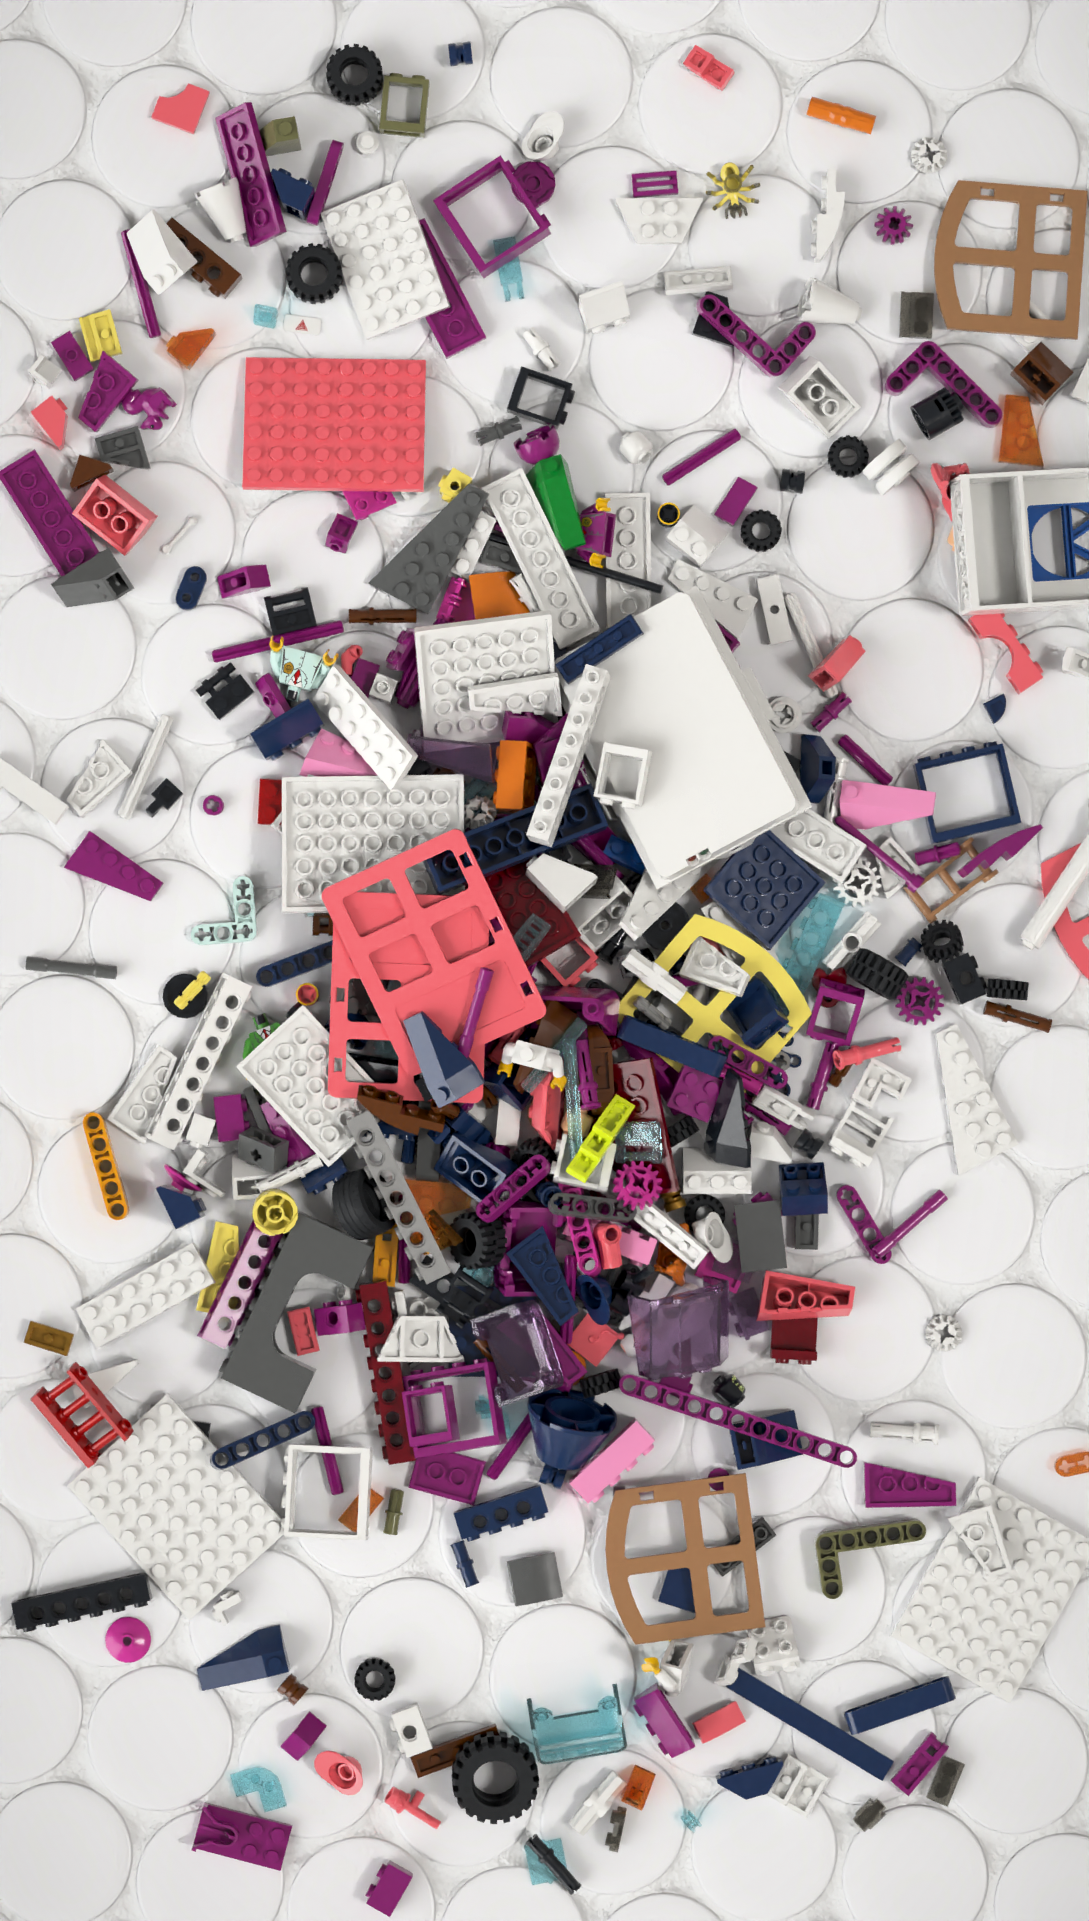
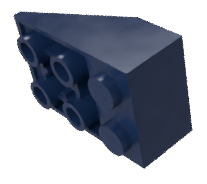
M794 1410L761 1416L762 1418L798 1429ZM744 1420L732 1422V1425L739 1427L744 1423ZM756 1422L753 1426V1431L756 1434H762L766 1426L763 1422ZM729 1429L738 1470L803 1455L802 1453ZM779 1429L776 1431L775 1439L777 1441H784L787 1438L786 1430ZM799 1437L797 1440V1446L799 1448H802L801 1440Z

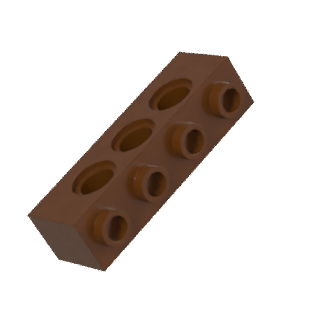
M171 217L166 224L180 241L186 243L185 247L193 256L201 255L203 257L201 264L190 268L192 271L191 276L199 283L203 281L210 286L208 290L216 297L221 295L226 299L243 279L242 275ZM211 270H219L221 272L220 276L217 279L209 278L208 275Z

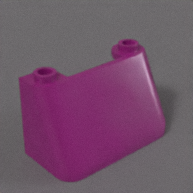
M548 985L537 986L544 1003L546 1000H553L561 1003L571 1011L583 1012L587 1020L602 1026L605 1035L616 1036L620 998L613 990ZM532 990L526 993L525 995L533 993ZM534 1021L525 1025V1027L538 1031L539 1025Z
M517 1200L498 1217V1220H501L503 1223V1229L506 1231L505 1238H507V1243H505L506 1252L503 1253V1259L499 1260L497 1265H494V1285L505 1297L538 1296L506 1253L541 1226L544 1227L555 1253L557 1227H561L562 1223H565L566 1216L551 1213L548 1207L539 1202Z

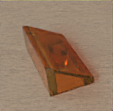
M372 1487L370 1515L384 1499ZM359 1494L338 1518L340 1523L353 1532H357Z

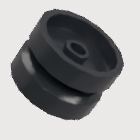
M675 902L642 934L645 942L652 948L663 951L690 920L686 910ZM663 921H667L670 924L668 929L661 927Z

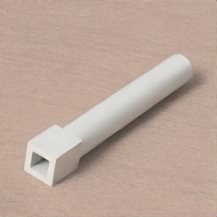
M1089 833L1021 934L1020 938L1023 940L1021 944L1028 949L1040 948L1089 874Z

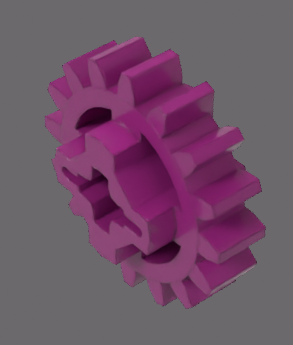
M913 977L912 984L909 981L905 982L906 988H902L900 991L902 994L896 998L900 1000V1003L895 1005L896 1008L902 1009L899 1016L904 1014L907 1016L905 1022L913 1019V1025L915 1026L918 1024V1021H921L922 1025H926V1019L934 1022L933 1015H941L937 1009L938 1007H944V1004L939 1002V999L944 998V995H938L937 992L941 988L940 986L934 988L933 980L926 983V977H922L921 982H918V979ZM915 986H923L929 990L919 992ZM908 992V994L910 995L909 1004L905 1006V996ZM916 995L919 998L928 995L923 1001V1007L918 1005L911 1008L914 1002H916ZM934 997V1007L931 1010L929 1002ZM918 1010L921 1011V1013L924 1016H915L912 1015L910 1012Z

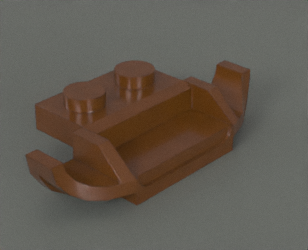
M598 1024L586 1025L593 1078L599 1087L597 1088L598 1102L602 1106L592 1109L591 1116L601 1115L611 1102L614 1094L612 1047ZM575 1048L565 1049L567 1095L581 1094L578 1091L580 1078ZM582 1054L584 1070L586 1072L584 1055Z

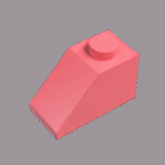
M50 396L32 410L31 413L61 451L65 445L68 416L64 411L68 408L60 398L55 400L53 396Z

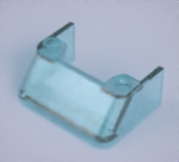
M612 1684L614 1697L606 1696L598 1702L597 1710L553 1717V1712L546 1708L533 1710L531 1698L527 1699L531 1731L538 1762L541 1764H553L618 1753L627 1748V1740L617 1684Z

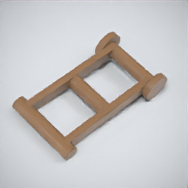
M970 837L960 845V855L951 857L924 878V882L920 885L921 887L938 874L953 893L951 898L934 911H931L917 891L912 893L907 886L903 888L931 924L937 920L935 915L981 880L986 883L999 873L997 869L992 871L990 867L984 870L979 864L978 868L983 874L963 889H960L945 868L967 852L971 859L979 854L971 844L974 841L973 837Z

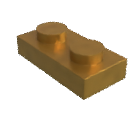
M30 1321L23 1343L68 1356L74 1334Z

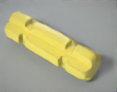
M201 971L197 979L193 980L182 992V995H179L174 1000V1004L183 1010L189 1004L188 1001L193 1000L203 989L202 986L211 980V977L205 971Z

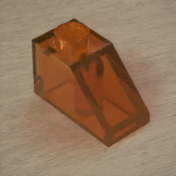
M212 328L181 332L177 337L173 336L166 345L168 347L166 350L167 354L190 371L214 339L216 332Z

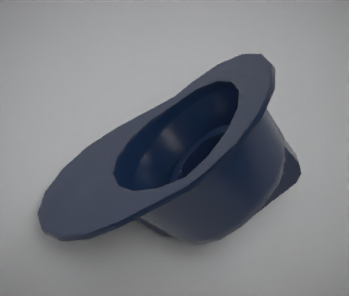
M584 1274L578 1276L575 1283L576 1291L590 1317L598 1325L607 1324L610 1319L609 1304L612 1301L610 1284L600 1275L595 1277Z

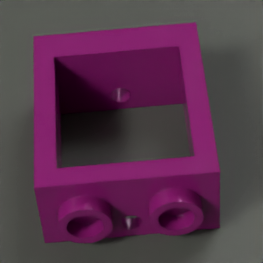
M821 978L811 1011L812 1014L808 1021L806 1035L815 1040L824 1039L831 1041L837 1046H850L863 1004L865 989ZM823 996L855 1004L847 1033L815 1025Z
M444 1381L430 1383V1388L423 1389V1385L409 1387L410 1391L402 1392L410 1447L460 1440L452 1385H444ZM442 1393L448 1431L422 1435L416 1397Z

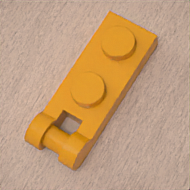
M396 1223L390 1230L375 1237L372 1282L387 1279V1286L395 1287L398 1251V1236L394 1230L397 1227ZM383 1234H392L391 1241L382 1240Z

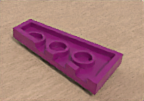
M91 831L88 832L64 866L68 870L148 901H152L164 884Z
M864 1462L865 1508L956 1506L955 1482Z

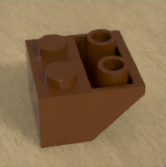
M1040 342L1012 370L1010 375L1043 405L1074 372L1047 346Z

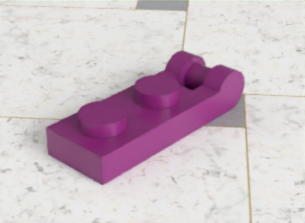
M930 1732L925 1737L920 1746L891 1779V1782L908 1796L949 1748L946 1743H941L937 1740V1736L933 1732ZM930 1746L936 1750L933 1755L926 1751Z

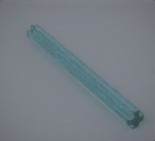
M569 1037L564 1038L562 1044L564 1075L567 1078L565 1091L571 1162L582 1145L576 1039Z

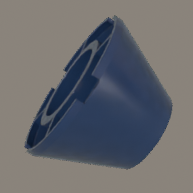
M543 1388L542 1393L538 1394L533 1392L529 1396L527 1407L538 1458L545 1464L558 1469L577 1470L582 1468L616 1427L617 1415L607 1403L601 1405L594 1401L595 1396L584 1398L581 1391L573 1389L569 1393L555 1388Z

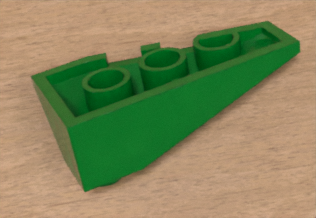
M561 454L540 460L526 474V477L555 537L565 551L585 545V536L567 462Z

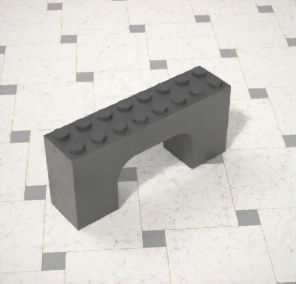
M299 1212L294 1227L290 1230L288 1236L283 1235L278 1245V1248L281 1249L279 1255L273 1256L268 1266L271 1269L269 1276L263 1277L258 1289L262 1290L259 1297L255 1296L249 1306V1310L252 1311L250 1317H245L240 1325L239 1330L242 1331L240 1338L236 1337L231 1344L229 1351L233 1353L230 1359L226 1358L219 1370V1372L223 1373L221 1379L295 1413L317 1369L284 1354L276 1343V1327L298 1281L303 1276L311 1273L323 1274L354 1289L375 1246L362 1240H356L346 1232L308 1214Z

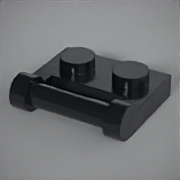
M308 587L301 588V591L272 598L271 595L264 597L273 636L317 626ZM304 599L305 605L274 612L273 606Z

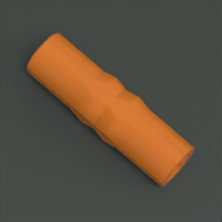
M813 96L806 114L867 134H871L876 119L875 115Z

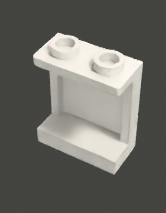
M563 1133L562 1140L557 1139L555 1153H559L557 1161H552L550 1174L554 1175L553 1182L607 1193L617 1144H611L586 1183H583L567 1173L566 1169L584 1141L568 1138L567 1134Z

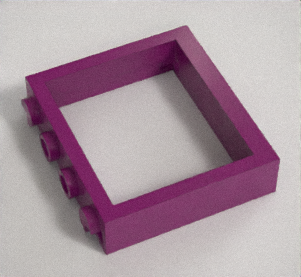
M501 155L433 200L483 278H486L551 235L548 228L551 224L545 214L540 216L536 210L539 208L533 196L528 198L524 192L527 190L526 185L521 178L516 180L513 172L516 170L510 161L507 160L505 162ZM502 171L539 229L485 264L448 206Z
M487 1358L473 1360L474 1364L466 1365L465 1362L453 1363L452 1368L445 1369L444 1366L431 1367V1372L424 1373L423 1369L410 1371V1376L403 1377L404 1389L407 1392L410 1391L409 1387L417 1386L418 1382L484 1371L494 1435L428 1447L427 1445L413 1447L415 1458L507 1444L495 1362H487ZM416 1397L421 1434L426 1435L420 1397Z

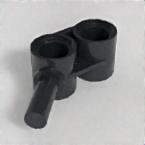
M652 1265L646 1266L638 1273H632L624 1269L618 1275L612 1288V1301L609 1304L610 1310L622 1317L630 1314L634 1306V1299L630 1298V1296L638 1297L641 1295L646 1285L645 1278L654 1272Z

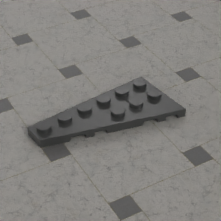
M469 483L369 584L429 614L489 493Z

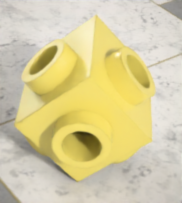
M452 468L449 475L444 474L438 484L441 488L439 490L440 494L443 495L441 499L450 503L469 483L472 484L473 479L461 471ZM453 486L459 487L457 490L451 489Z

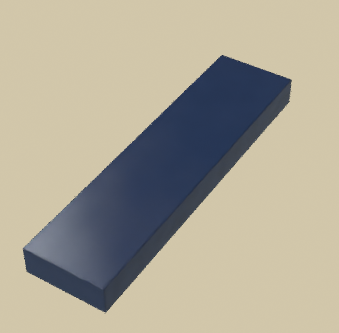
M629 614L555 665L566 683L570 684L582 676L586 664L597 666L644 633L632 614Z

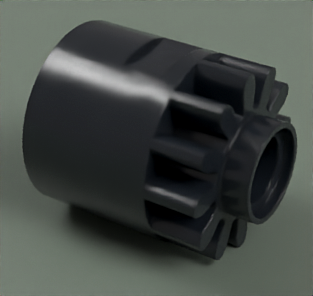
M946 387L910 407L916 423L928 440L935 438L964 420L961 412L964 410V406L955 392L950 394Z

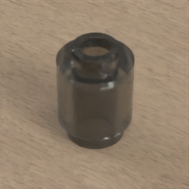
M870 1798L855 1812L856 1816L852 1819L866 1832L868 1829L871 1830L886 1815L884 1812L886 1807L878 1798L875 1800Z

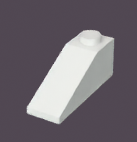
M138 1359L88 1373V1376L105 1395L139 1364ZM76 1383L72 1386L75 1399L84 1394ZM89 1401L84 1405V1408L91 1407L94 1405L91 1401Z

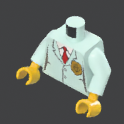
M272 635L269 645L271 647L270 663L274 676L279 679L280 684L288 686L285 699L298 702L301 690L311 692L312 689H317L322 685L339 654L336 653L334 658H330L328 656L330 649L323 656L290 648L283 646L284 638L282 636L280 643H275Z

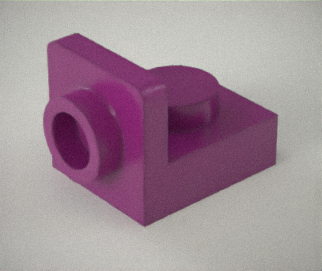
M337 513L327 534L325 545L333 551L346 554L358 521Z

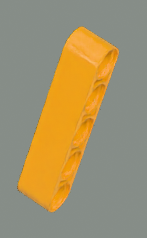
M89 1113L83 1119V1127L106 1210L110 1218L122 1220L129 1214V1204L107 1125L100 1113ZM92 1116H96L100 1120L99 1127L96 1129H92L88 1125V1121ZM98 1138H103L106 1142V1147L102 1151H98L94 1146ZM103 1160H109L112 1164V1169L108 1173L103 1172L100 1168ZM111 1181L118 1185V1191L114 1195L109 1194L106 1189L107 1184ZM117 1203L124 1207V1213L121 1216H116L113 1213V1206Z

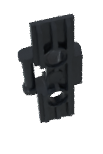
M426 1255L422 1263H429L432 1258ZM461 1266L455 1274L451 1272L429 1284H426L424 1279L420 1281L416 1272L412 1275L409 1282L440 1303L435 1310L436 1312L447 1315L457 1322L456 1325L461 1329L467 1321L496 1342H500L504 1333L496 1327L509 1318L512 1313L489 1298L494 1290L493 1288H487L468 1275ZM457 1278L482 1294L483 1298L481 1301L478 1302L455 1286L454 1283ZM442 1279L449 1281L451 1286L450 1290L446 1293L440 1292L437 1288L438 1282ZM484 1305L488 1309V1314L485 1318H478L475 1315V1308L477 1306Z

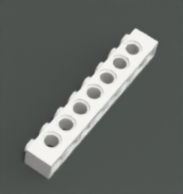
M588 664L585 665L526 834L532 842L548 847L553 845L611 679L608 670Z
M222 972L148 1127L145 1137L172 1150H175L176 1146L180 1145L183 1139L182 1133L185 1127L192 1121V1112L195 1106L202 1100V1091L205 1085H208L212 1079V1070L215 1064H218L222 1058L221 1051L224 1045L231 1039V1030L234 1024L238 1023L241 1018V1009L244 1003H247L251 997L252 992L250 990L252 986ZM232 995L233 1003L230 1006H226V999ZM223 1016V1024L217 1027V1018ZM213 1036L214 1043L207 1047V1039ZM200 1057H204V1064L201 1067H197V1060ZM194 1077V1085L187 1088V1081ZM184 1098L185 1103L183 1107L177 1108L178 1100ZM173 1118H174V1119H175V1124H174V1126H173L172 1128L168 1129V1128H167V1123H168V1121H169L170 1119H173Z

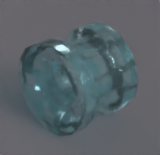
M491 1267L473 1269L471 1272V1277L486 1287L493 1283L494 1275Z

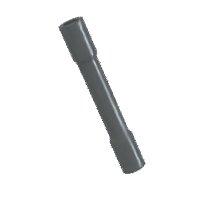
M29 956L26 959V970L89 975L115 980L117 977V966L92 965Z

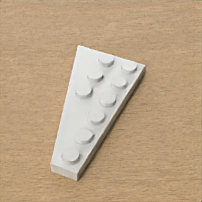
M715 859L658 890L645 867L643 876L635 889V893L623 914L619 926L635 941L720 859Z

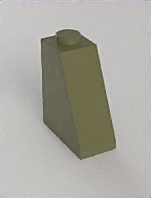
M295 116L272 120L259 130L266 156L302 150Z

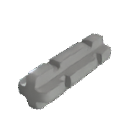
M638 996L634 1000L633 1005L660 1028L668 1029L672 1021L642 996Z

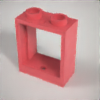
M580 937L575 939V941L590 958L566 980L546 958L540 960L562 986L567 987L569 985V987H574L581 980L580 974L584 971L589 973L598 965L596 960L599 957Z

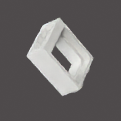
M604 742L594 791V797L600 799L599 803L613 805V802L622 803L621 807L635 809V806L642 807L652 752L646 749ZM612 755L642 760L635 798L605 793Z

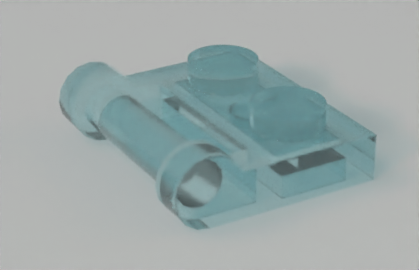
M625 1122L615 1138V1143L617 1144L615 1152L616 1163L652 1161L653 1164H661L662 1141L660 1122ZM625 1146H652L653 1151L626 1152Z

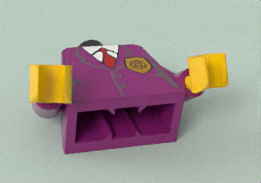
M598 498L596 503L582 510L580 515L586 544L576 547L577 554L588 564L598 568H603L601 566L603 558L612 556L616 515L608 513L611 511V508L607 507L610 498Z

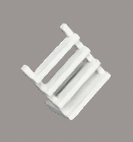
M852 1100L827 1144L832 1146L830 1150L840 1156L846 1154L851 1157L850 1162L860 1168L863 1165L869 1167L875 1151L894 1119L890 1117L887 1123L883 1124L854 1107L857 1102ZM853 1111L882 1128L883 1130L880 1135L877 1136L849 1120L850 1113ZM847 1123L876 1140L873 1147L871 1148L841 1131L843 1125Z

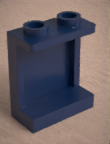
M753 976L748 982L743 996H736L726 1008L743 1034L741 1039L744 1044L755 1050L789 1023L788 1018L767 984L756 976Z

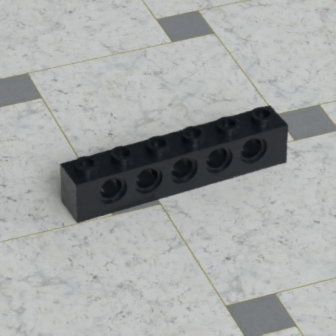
M146 1572L14 1600L11 1605L16 1629H23V1632L36 1630L37 1625L45 1624V1627L59 1625L58 1621L67 1619L68 1623L81 1620V1616L87 1614L90 1615V1618L103 1615V1611L112 1609V1613L126 1610L125 1606L133 1604L134 1608L147 1606V1601H151L152 1594L148 1575ZM125 1587L130 1588L133 1592L132 1598H123L121 1589ZM102 1592L108 1593L111 1598L110 1603H101L99 1594ZM77 1598H86L88 1607L85 1609L79 1608ZM56 1602L65 1604V1613L60 1614L55 1611L54 1605ZM34 1607H40L43 1610L44 1615L42 1618L33 1616L32 1609Z

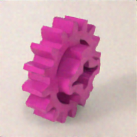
M631 1161L630 1167L623 1164L622 1171L617 1170V1178L613 1179V1184L617 1186L613 1188V1193H619L616 1200L623 1199L624 1207L631 1204V1210L639 1206L642 1211L645 1204L648 1207H652L653 1201H658L660 1197L658 1194L662 1191V1187L659 1186L662 1183V1179L656 1178L659 1172L658 1170L652 1172L651 1164L646 1168L643 1161L639 1165ZM624 1178H626L625 1181H626V1183L628 1184V1185H626L625 1188H623V1179H624ZM650 1183L652 1184L651 1193H649L650 1190L648 1189Z

